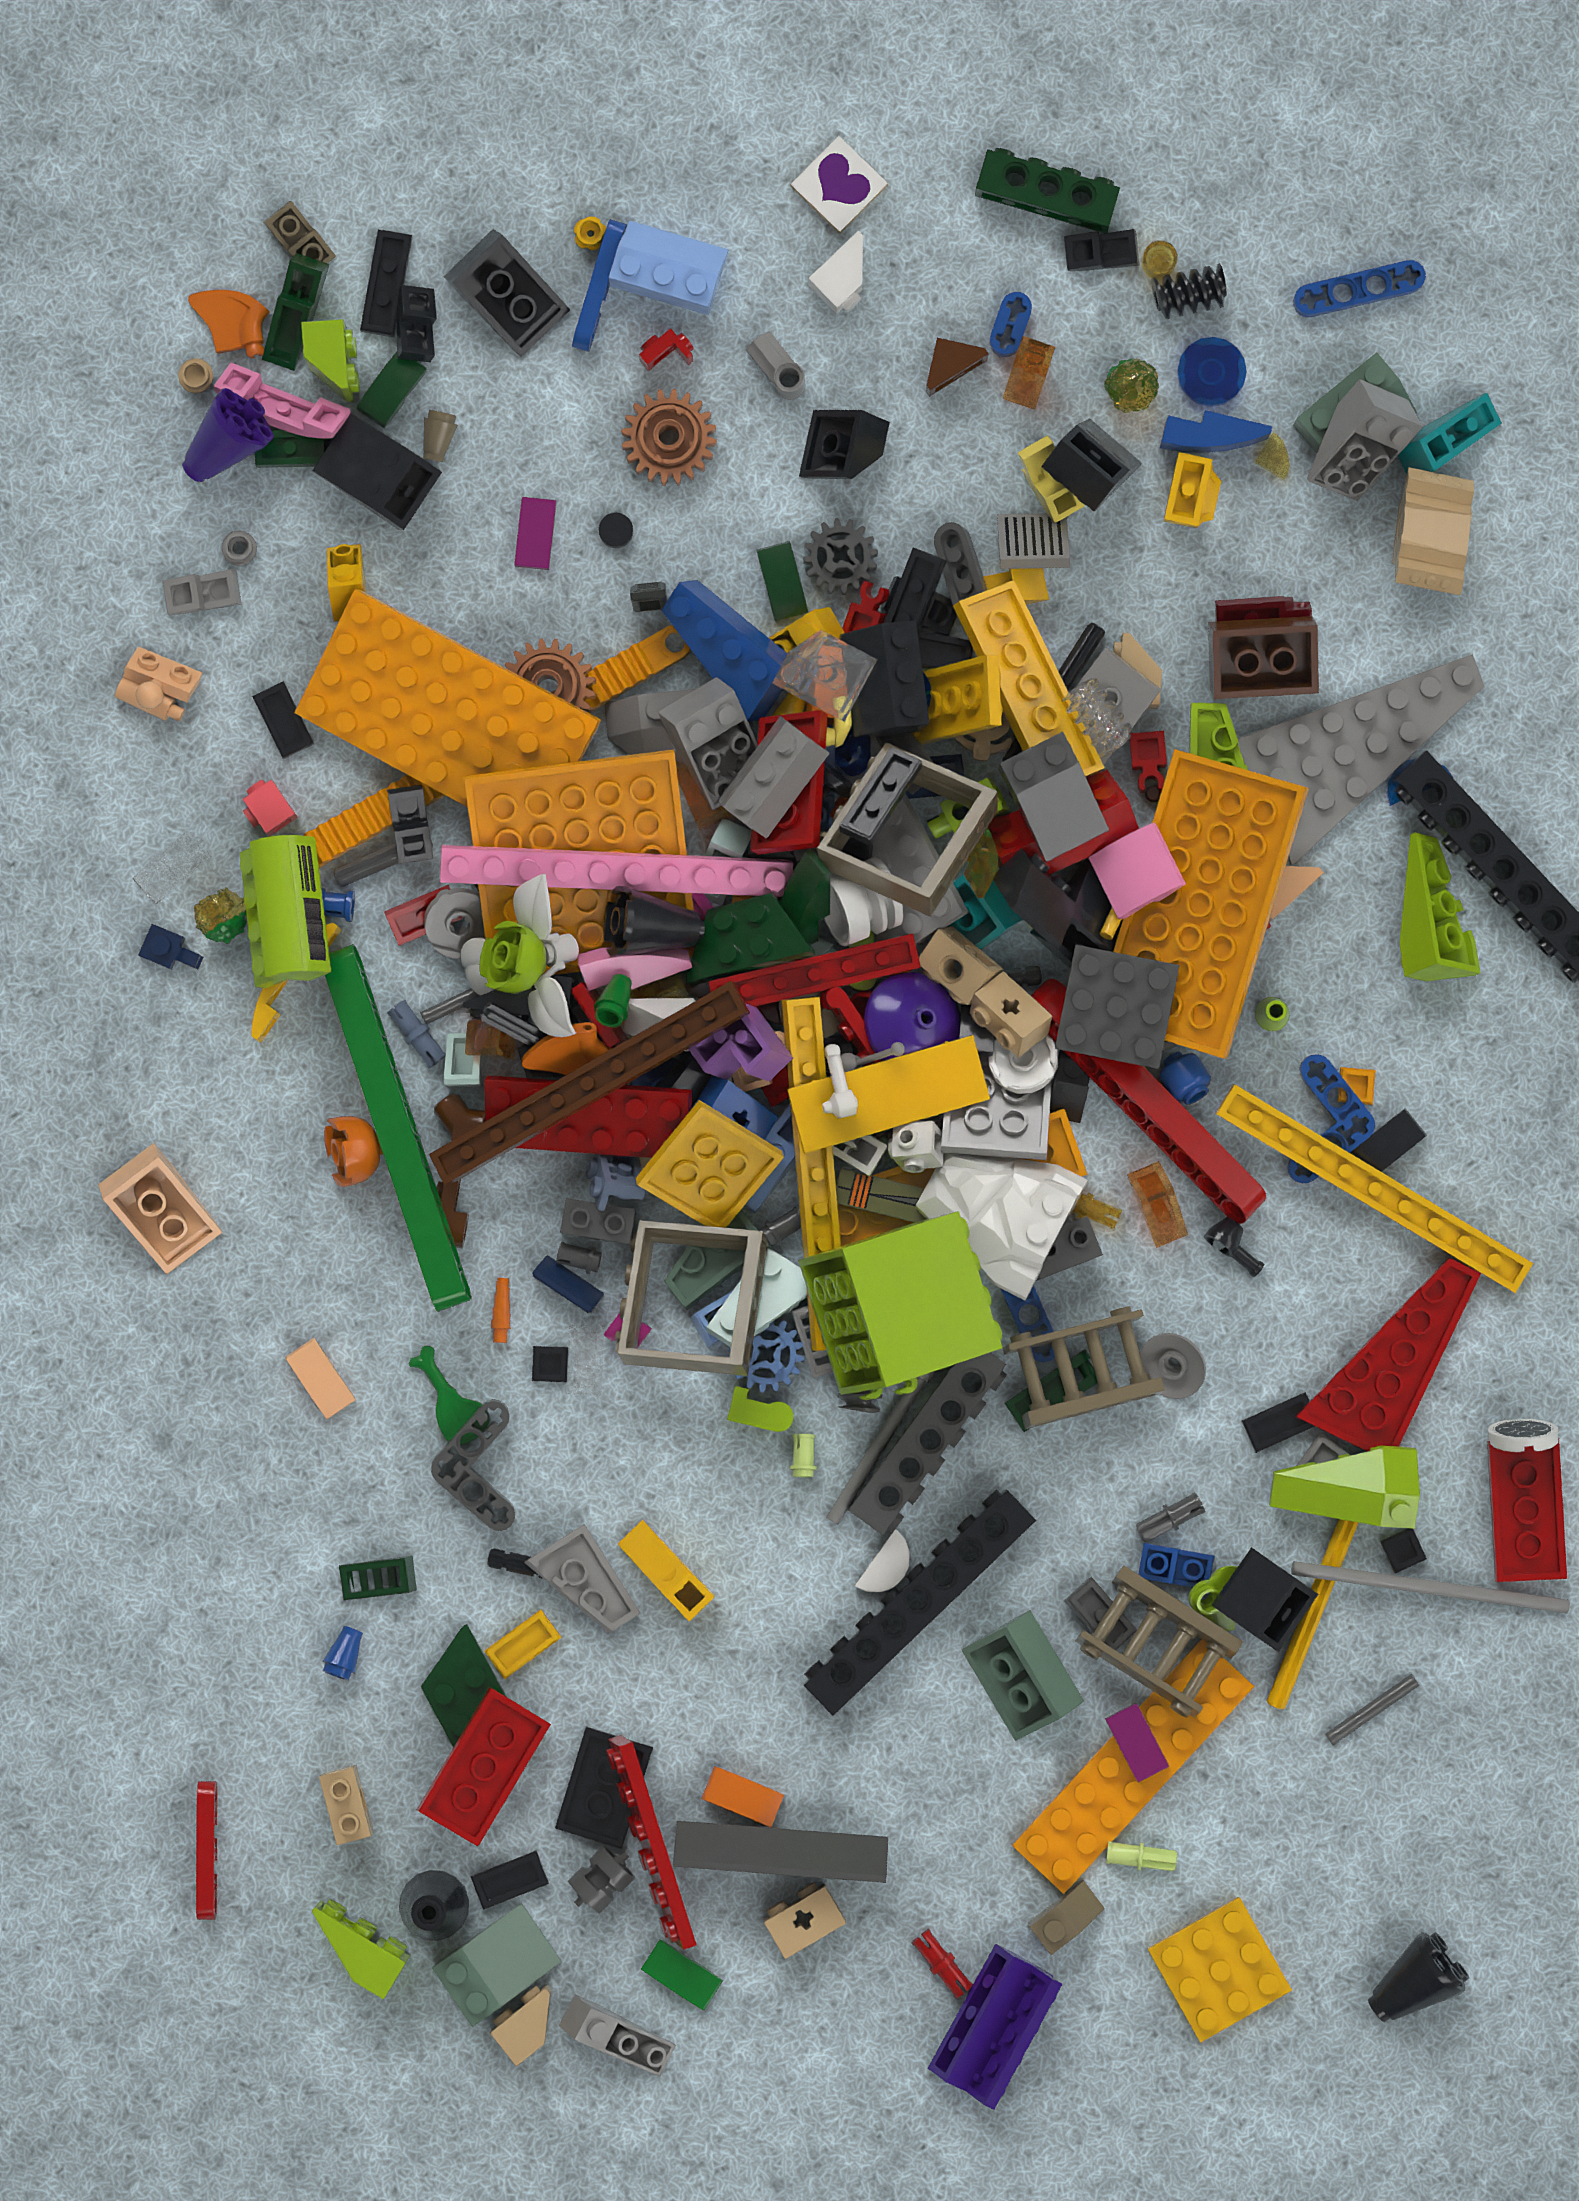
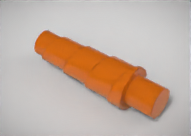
M497 1278L493 1319L491 1320V1329H494L493 1343H507L508 1329H511L509 1278Z

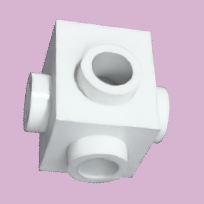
M922 1120L894 1127L893 1137L888 1141L889 1155L903 1171L910 1173H920L926 1168L943 1167L944 1153H941L942 1131L933 1121L924 1122Z

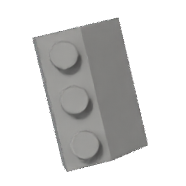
M780 716L719 798L718 802L748 827L767 838L824 762L829 752Z

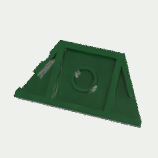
M768 893L707 910L704 919V936L696 944L691 960L692 968L688 969L686 983L695 986L707 983L708 981L815 955V951L800 933L799 927L794 920L788 916L785 907L778 897Z
M468 1624L462 1626L421 1685V1689L453 1747L489 1687L506 1696Z

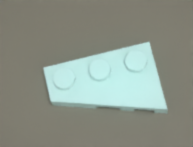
M767 1248L754 1337L768 1328L769 1324L785 1312L789 1313L796 1308L798 1303L807 1297V1287L801 1268L770 1248ZM741 1280L706 1327L707 1333L731 1347Z

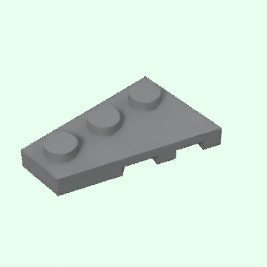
M585 1524L524 1562L607 1633H611L640 1614V1611Z

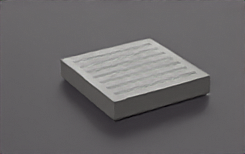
M1047 513L997 514L1000 569L1070 568L1067 517L1054 523Z

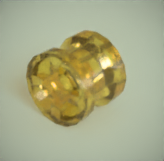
M1157 240L1146 247L1142 257V268L1148 277L1162 280L1164 275H1171L1173 273L1178 256L1173 245L1166 241Z

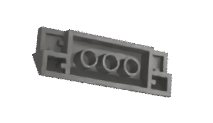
M677 1821L673 1867L886 1883L888 1837Z

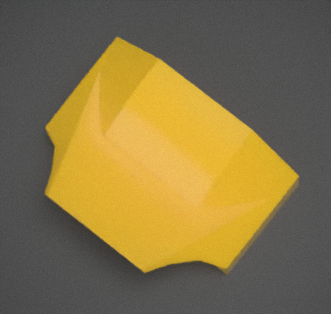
M1182 452L1178 453L1163 522L1198 528L1201 523L1213 520L1221 480L1213 470V459Z

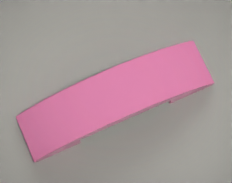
M234 363L229 364L213 386L217 394L223 388H228L246 400L250 398L257 400L265 409L263 416L269 425L301 436L333 438L351 414L349 408L321 397L316 403H312L262 383L260 373Z

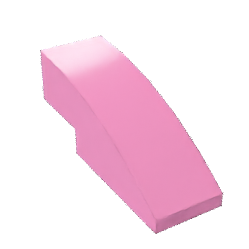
M605 947L579 954L577 957L580 971L589 991L607 985L615 974H623L629 977L632 981V990L692 968L688 950L685 949L618 957L608 954L606 949H612V947Z

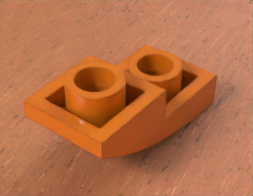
M714 1766L701 1799L771 1828L784 1794Z

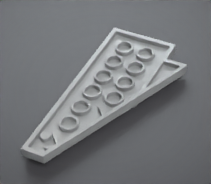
M1473 654L1238 738V745L1249 771L1309 788L1288 856L1291 865L1297 863L1485 687Z

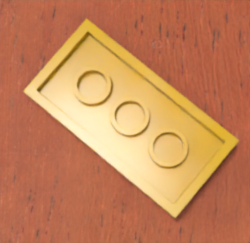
M986 654L923 672L930 724L921 732L913 733L921 745L1002 725L1001 716L1003 708L1000 700L1001 671L998 655Z

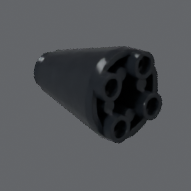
M428 1870L415 1875L406 1883L400 1895L399 1912L403 1924L413 1935L423 1940L440 1941L453 1936L462 1928L469 1913V1898L465 1886L457 1877L445 1871ZM432 1906L436 1911L435 1917L424 1918L422 1914L423 1908Z
M1421 1932L1417 1935L1373 1990V1996L1368 1998V2003L1381 2021L1396 2020L1458 1996L1465 1991L1464 1982L1469 1979V1975L1459 1962L1453 1963L1447 1956L1445 1951L1448 1950V1947L1438 1933L1435 1932L1429 1936L1427 1933Z

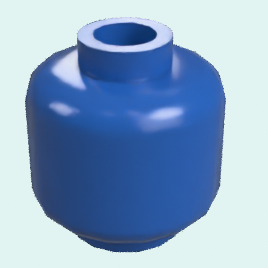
M1178 1051L1163 1061L1165 1066L1160 1071L1159 1080L1179 1103L1184 1102L1186 1105H1191L1207 1095L1211 1076L1196 1054H1182Z

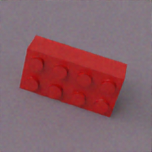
M1108 770L1095 773L1086 777L1109 831L1046 862L1050 867L1048 870L1050 874L1090 857L1111 843L1139 829L1128 798ZM1019 810L1006 816L1002 815L992 819L983 833L992 857L999 869L1021 848L1031 857L1036 853L1044 860Z

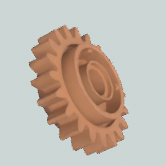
M676 389L671 391L670 398H665L662 390H658V399L656 401H653L649 395H644L645 407L636 403L633 404V409L637 416H625V421L632 428L621 430L622 436L631 439L622 443L623 450L633 451L627 457L628 464L639 461L636 473L639 475L645 470H649L648 482L650 483L657 475H660L662 486H666L669 477H673L675 483L679 486L682 474H685L691 481L694 480L693 468L702 472L705 471V465L701 459H713V454L706 448L717 446V440L708 437V435L716 432V425L705 424L711 419V412L700 414L699 412L703 406L702 401L699 400L690 405V393L688 392L683 396L682 400H678ZM666 430H673L679 435L676 443L665 445L660 441V435Z
M543 638L539 639V648L534 650L531 644L527 642L525 643L526 655H522L518 651L513 652L517 664L510 662L504 664L506 669L538 686L546 679L556 681L558 686L553 693L554 695L586 712L591 711V707L585 702V699L596 698L595 692L587 689V687L596 684V679L594 677H585L592 670L591 664L579 665L584 658V654L579 652L571 656L572 644L569 643L563 650H559L558 639H554L551 647L547 648Z

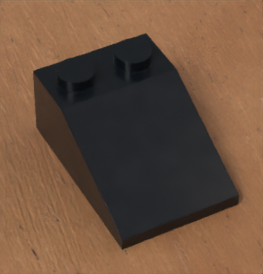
M494 229L444 276L460 296L520 357L530 350L570 311L569 307L510 242Z

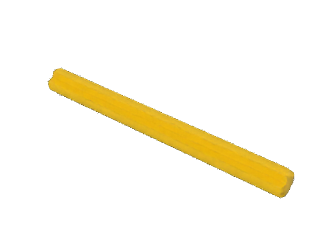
M1338 1519L1320 1565L1341 1568L1358 1522ZM1315 1578L1311 1589L1319 1595L1294 1630L1267 1699V1703L1270 1706L1281 1710L1286 1708L1335 1581Z

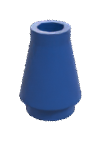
M343 1626L340 1635L322 1661L325 1663L322 1671L349 1681L351 1673L355 1674L360 1641L363 1633L351 1627Z

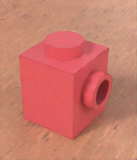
M260 780L247 789L248 796L243 798V801L248 807L243 810V813L254 828L261 825L269 837L298 818L272 780L267 783L264 780Z

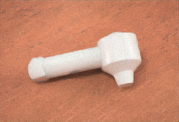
M835 1044L827 1045L824 1052L831 1074L834 1093L829 1101L822 1103L823 1113H832L838 1119L856 1115L858 1100L852 1090L848 1089L840 1056V1048Z

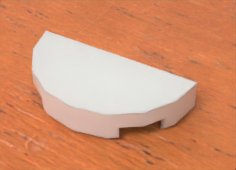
M896 1529L857 1581L856 1587L866 1592H883L895 1587L904 1578L909 1567L910 1551L905 1538Z

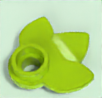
M1231 1565L1219 1568L1212 1574L1209 1580L1197 1583L1189 1593L1191 1608L1226 1631L1235 1630L1236 1623L1211 1605L1238 1567ZM1206 1593H1209L1206 1599L1201 1600Z

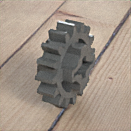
M835 518L834 527L829 528L825 522L821 523V534L815 531L810 533L814 544L805 543L804 550L811 553V555L803 557V564L812 565L807 571V576L813 577L817 575L816 587L819 588L824 583L828 584L829 594L833 593L835 587H840L842 595H846L848 586H852L855 591H859V580L870 582L871 577L867 570L875 571L877 568V564L870 561L871 558L878 556L877 549H869V546L874 543V537L864 538L863 535L866 527L861 526L854 530L853 520L849 519L846 526H841L839 518ZM835 535L847 536L844 540L834 541L830 538ZM859 545L864 553L863 564H860V561L855 558L854 551ZM819 549L826 555L827 559L822 569L817 560ZM843 550L847 551V562L840 560L838 563L834 562L835 554L832 551L841 553ZM847 572L851 575V577L844 579L833 578L836 573Z

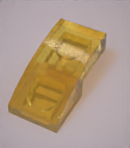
M988 827L967 858L969 864L964 872V876L977 898H984L998 868L997 849Z

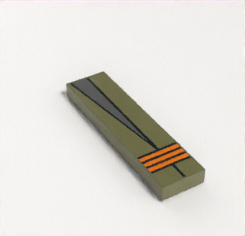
M840 1169L836 1186L837 1204L909 1222L926 1220L915 1208L925 1188Z

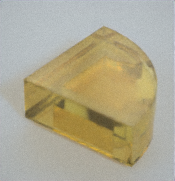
M1273 432L1255 463L1285 480L1290 467L1289 455L1283 440Z

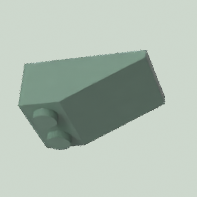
M521 1903L435 1963L432 1969L473 2027L562 1961Z

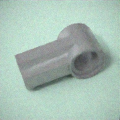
M770 331L761 334L753 340L746 348V351L774 385L777 393L787 400H794L800 397L806 387L802 367L791 359ZM792 374L799 378V382L794 387L787 388L780 383L781 379L786 375Z

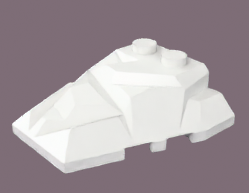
M944 1153L943 1167H936L915 1208L926 1219L959 1211L960 1216L968 1224L970 1232L968 1241L971 1250L978 1256L981 1269L987 1273L986 1278L993 1285L1026 1301L1053 1243L1069 1213L1073 1211L1088 1180L1057 1164L1010 1157Z

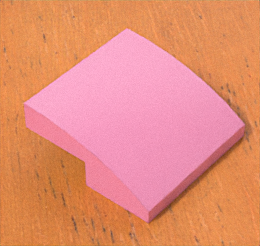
M1156 823L1146 825L1088 857L1118 919H1126L1147 904L1158 902L1186 885Z

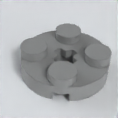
M466 888L444 889L438 892L436 898L428 905L424 915V928L428 940L440 954L450 958L461 959V949L468 940L473 938L485 939L479 893ZM458 916H464V920L468 922L467 927L461 926L459 931H455L454 925L450 923L451 920Z

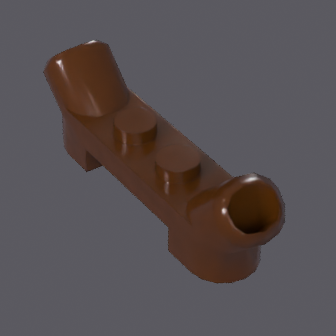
M452 1093L434 1106V1114L451 1136V1141L485 1122V1111L469 1109L459 1094ZM461 1179L449 1186L444 1185L442 1181H438L437 1191L456 1248L463 1249L469 1214L456 1212Z

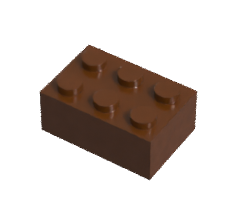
M1312 616L1208 622L1210 691L1214 699L1319 693L1318 625Z

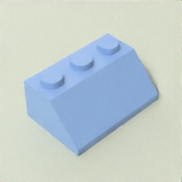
M629 221L618 245L610 271V287L709 315L729 249Z

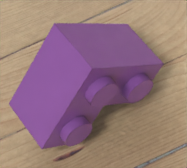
M746 1004L750 1014L689 1048V1051L705 1073L722 1079H728L742 1066L747 1074L770 1081L793 1059L758 1008Z

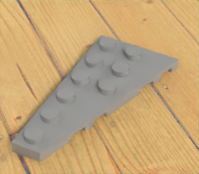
M875 736L858 738L840 750L845 777L852 784L857 779L862 780L867 772V765L871 756L875 758L882 749ZM905 793L873 842L871 858L876 857L880 859L892 875L921 887L938 861L939 855ZM952 882L931 917L902 904V924L892 929L886 928L885 931L879 934L875 933L876 942L913 933L917 946L933 936L938 929L947 927L969 913L954 883Z

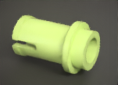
M793 1434V1465L789 1467V1470H793V1477H814V1471L817 1470V1466H814L815 1435Z

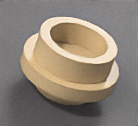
M198 358L189 359L179 369V382L190 393H202L211 386L213 371L206 361Z

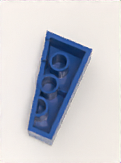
M698 580L679 582L661 610L713 679L719 678L735 691L748 722L757 721L759 718L767 715L800 665L799 662Z

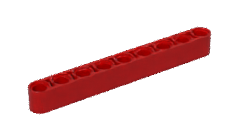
M1049 978L1031 997L1052 1015L1048 1035L1056 1043L1067 988L1059 981ZM1063 1050L1228 1218L1233 1219L1238 1224H1243L1264 1203L1267 1196L1262 1186L1144 1066Z

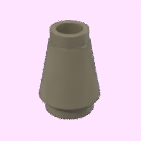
M429 409L428 418L424 417L423 458L443 462L458 426L455 424L456 415Z

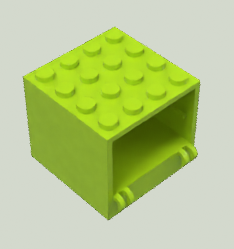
M959 1211L914 1222L798 1260L841 1395L871 1390L870 1393L864 1394L859 1398L862 1400L876 1399L882 1394L883 1388L904 1382L905 1386L893 1391V1393L898 1395L908 1394L917 1387L916 1377L1002 1349L1000 1341L1002 1340V1331L998 1322L993 1319L989 1307L991 1306V1296L988 1289L982 1285L979 1275L981 1269L980 1262L976 1253L971 1250L968 1241L970 1235L969 1227L966 1220L960 1216Z

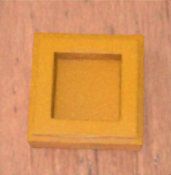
M1340 1067V1075L1360 1101L1366 1105H1373L1376 1070ZM1338 1087L1337 1102L1346 1103L1347 1094L1342 1088Z

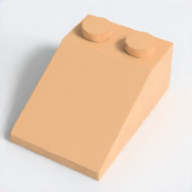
M155 1143L151 1144L98 1184L104 1202L166 1274L222 1233V1230Z

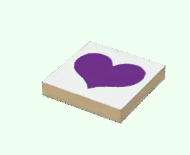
M840 136L791 183V188L839 234L888 186V183Z

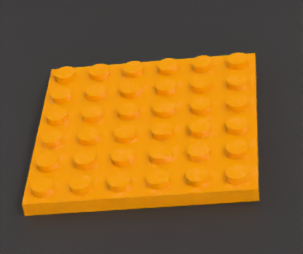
M674 749L464 776L473 846L687 855ZM478 884L485 940L487 937L493 939L499 931L493 929L497 924L506 920L518 923L514 912L513 898L519 886ZM548 887L552 917L550 934H571L577 941L579 954L599 948L611 947V942L604 941V915L607 902H614L617 894H613V890ZM640 891L694 911L692 893ZM696 945L694 947L680 949L688 950L690 957H692ZM578 958L564 963L565 968L558 970L553 975L581 972ZM546 965L544 973L548 971L551 967Z

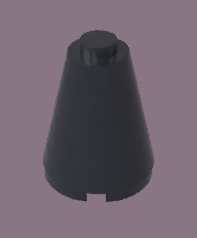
M616 886L612 891L613 894H617L615 901L607 902L603 936L604 941L611 942L612 949H606L610 956L620 957L694 947L698 940H702L704 936L705 924L700 919L698 912L626 886Z

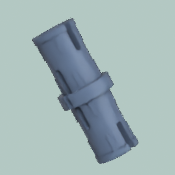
M406 1000L399 1002L394 1006L395 1009L392 1008L387 1012L406 1036L404 1041L407 1045H413L429 1069L436 1065L440 1059L445 1058L446 1053L442 1051L428 1032L430 1030L429 1026L426 1023L422 1024L408 1006Z

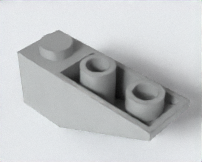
M576 1994L559 2024V2027L574 2040L659 2077L676 2046L670 2041L599 2004Z

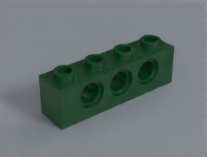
M995 148V151L987 149L975 190L976 197L1101 233L1108 232L1120 187L1114 186L1112 180L1104 177H1095L1094 180L1081 176L1080 171L1069 167H1062L1061 170L1048 167L1046 161L1030 157L1028 161L1014 157L1015 153L1003 148ZM1010 173H1018L1024 178V183L1019 186H1012L1006 181V176ZM1050 182L1056 186L1057 192L1054 195L1047 196L1040 192L1039 186L1042 183ZM1077 192H1084L1090 197L1091 201L1086 205H1078L1073 201L1072 195Z

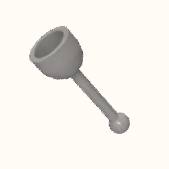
M895 1042L891 1048L861 1059L852 1053L841 1054L844 1072L861 1068L865 1064L890 1055L901 1056L905 1051V1047L902 1043Z

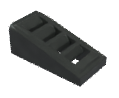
M652 582L631 586L630 598L633 611L662 610L667 602L665 583Z

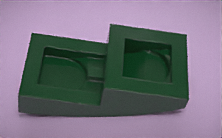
M396 352L358 403L356 410L382 428H385L401 409L406 397L423 378L427 368L417 361L398 359Z
M790 541L757 549L774 620L778 621L808 613Z

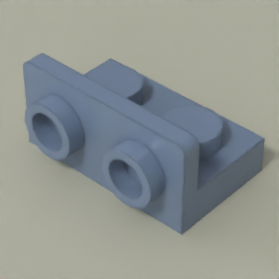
M595 1154L594 1158L588 1159L586 1178L590 1179V1197H594L597 1210L605 1211L609 1195H614L624 1200L631 1198L643 1200L646 1190L638 1186L635 1179L642 1171L639 1157Z

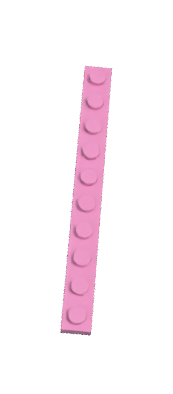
M441 845L440 883L520 886L538 875L546 874L548 887L613 890L616 886H626L637 891L753 896L772 893L777 897L783 896L787 883L793 873V861L786 859Z

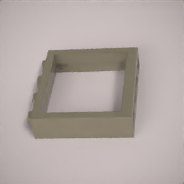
M885 743L875 758L871 756L867 765V772L862 780L857 779L853 784L850 798L845 806L840 805L836 810L833 824L829 831L823 832L820 835L821 841L818 848H816L818 857L830 872L931 917L997 813V791L889 743ZM891 747L922 760V768L912 783L971 808L921 887L841 852L850 837L840 833L839 825Z
M639 1220L638 1230L634 1232V1238H631L630 1242L631 1252H634L632 1265L628 1264L625 1272V1284L628 1286L627 1298H622L620 1303V1318L623 1319L622 1329L617 1331L615 1335V1340L617 1341L615 1352H618L623 1364L748 1376L768 1241L763 1231ZM654 1243L746 1251L729 1357L637 1349Z

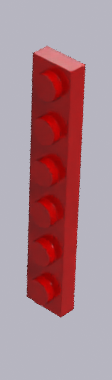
M912 933L708 981L710 992L732 981L735 983L744 1002L756 1007L834 987L921 968Z

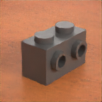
M1075 1214L1067 1217L1043 1263L1036 1281L1103 1255L1088 1216L1078 1220Z

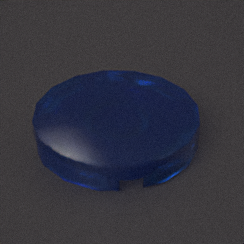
M1217 337L1201 338L1190 344L1181 355L1177 369L1179 386L1186 396L1196 404L1208 407L1224 405L1235 398L1244 385L1247 373L1245 359L1239 349L1228 340Z

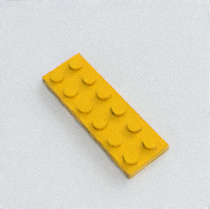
M1012 580L957 602L953 607L977 657L986 654L999 656V668L1001 671L1000 700L1003 711L1022 751L1064 732L1085 777L1103 770L1105 767L1015 581Z

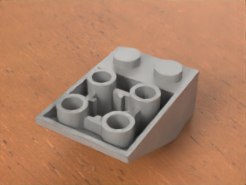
M1359 379L1337 404L1307 476L1308 481L1358 501L1423 428L1409 400Z
M716 677L658 711L672 744L712 810L721 806L718 802L719 798L758 746L735 691Z

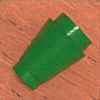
M615 974L594 1004L595 1018L602 1025L617 1027L627 1019L632 981L629 977L623 974Z

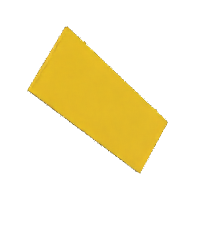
M973 1035L950 1042L945 1041V1043L844 1072L848 1089L852 1090L858 1100L857 1113L853 1116L838 1119L832 1113H823L822 1103L829 1101L834 1093L831 1076L816 1081L812 1080V1082L787 1089L804 1154L990 1099Z

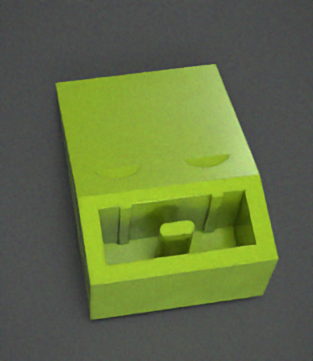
M329 1899L323 1906L324 1902L320 1900L313 1908L312 1913L351 1979L384 2000L411 1956L405 1952L408 1946L392 1936H389L387 1940L380 1937L375 1944L370 1941L377 1930L375 1925L359 1917L358 1921L353 1922L344 1916L347 1911L344 1906L332 1899Z

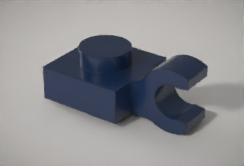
M151 924L138 954L142 958L171 970L175 961L198 970L204 958L200 954L182 948L185 937L154 924Z

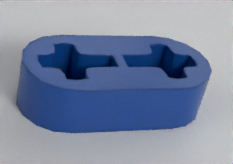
M1012 292L1006 295L998 311L989 344L994 354L999 357L1014 355L1018 351L1031 315L1032 304L1028 296L1022 292ZM1016 300H1020L1022 302L1021 307L1026 312H1019L1015 322L1009 321L1011 309L1006 307L1007 304L1013 305ZM1006 327L1012 328L1010 340L1015 342V344L1007 345L1006 349H1001L999 347L1000 341L995 339L996 336L1002 337Z

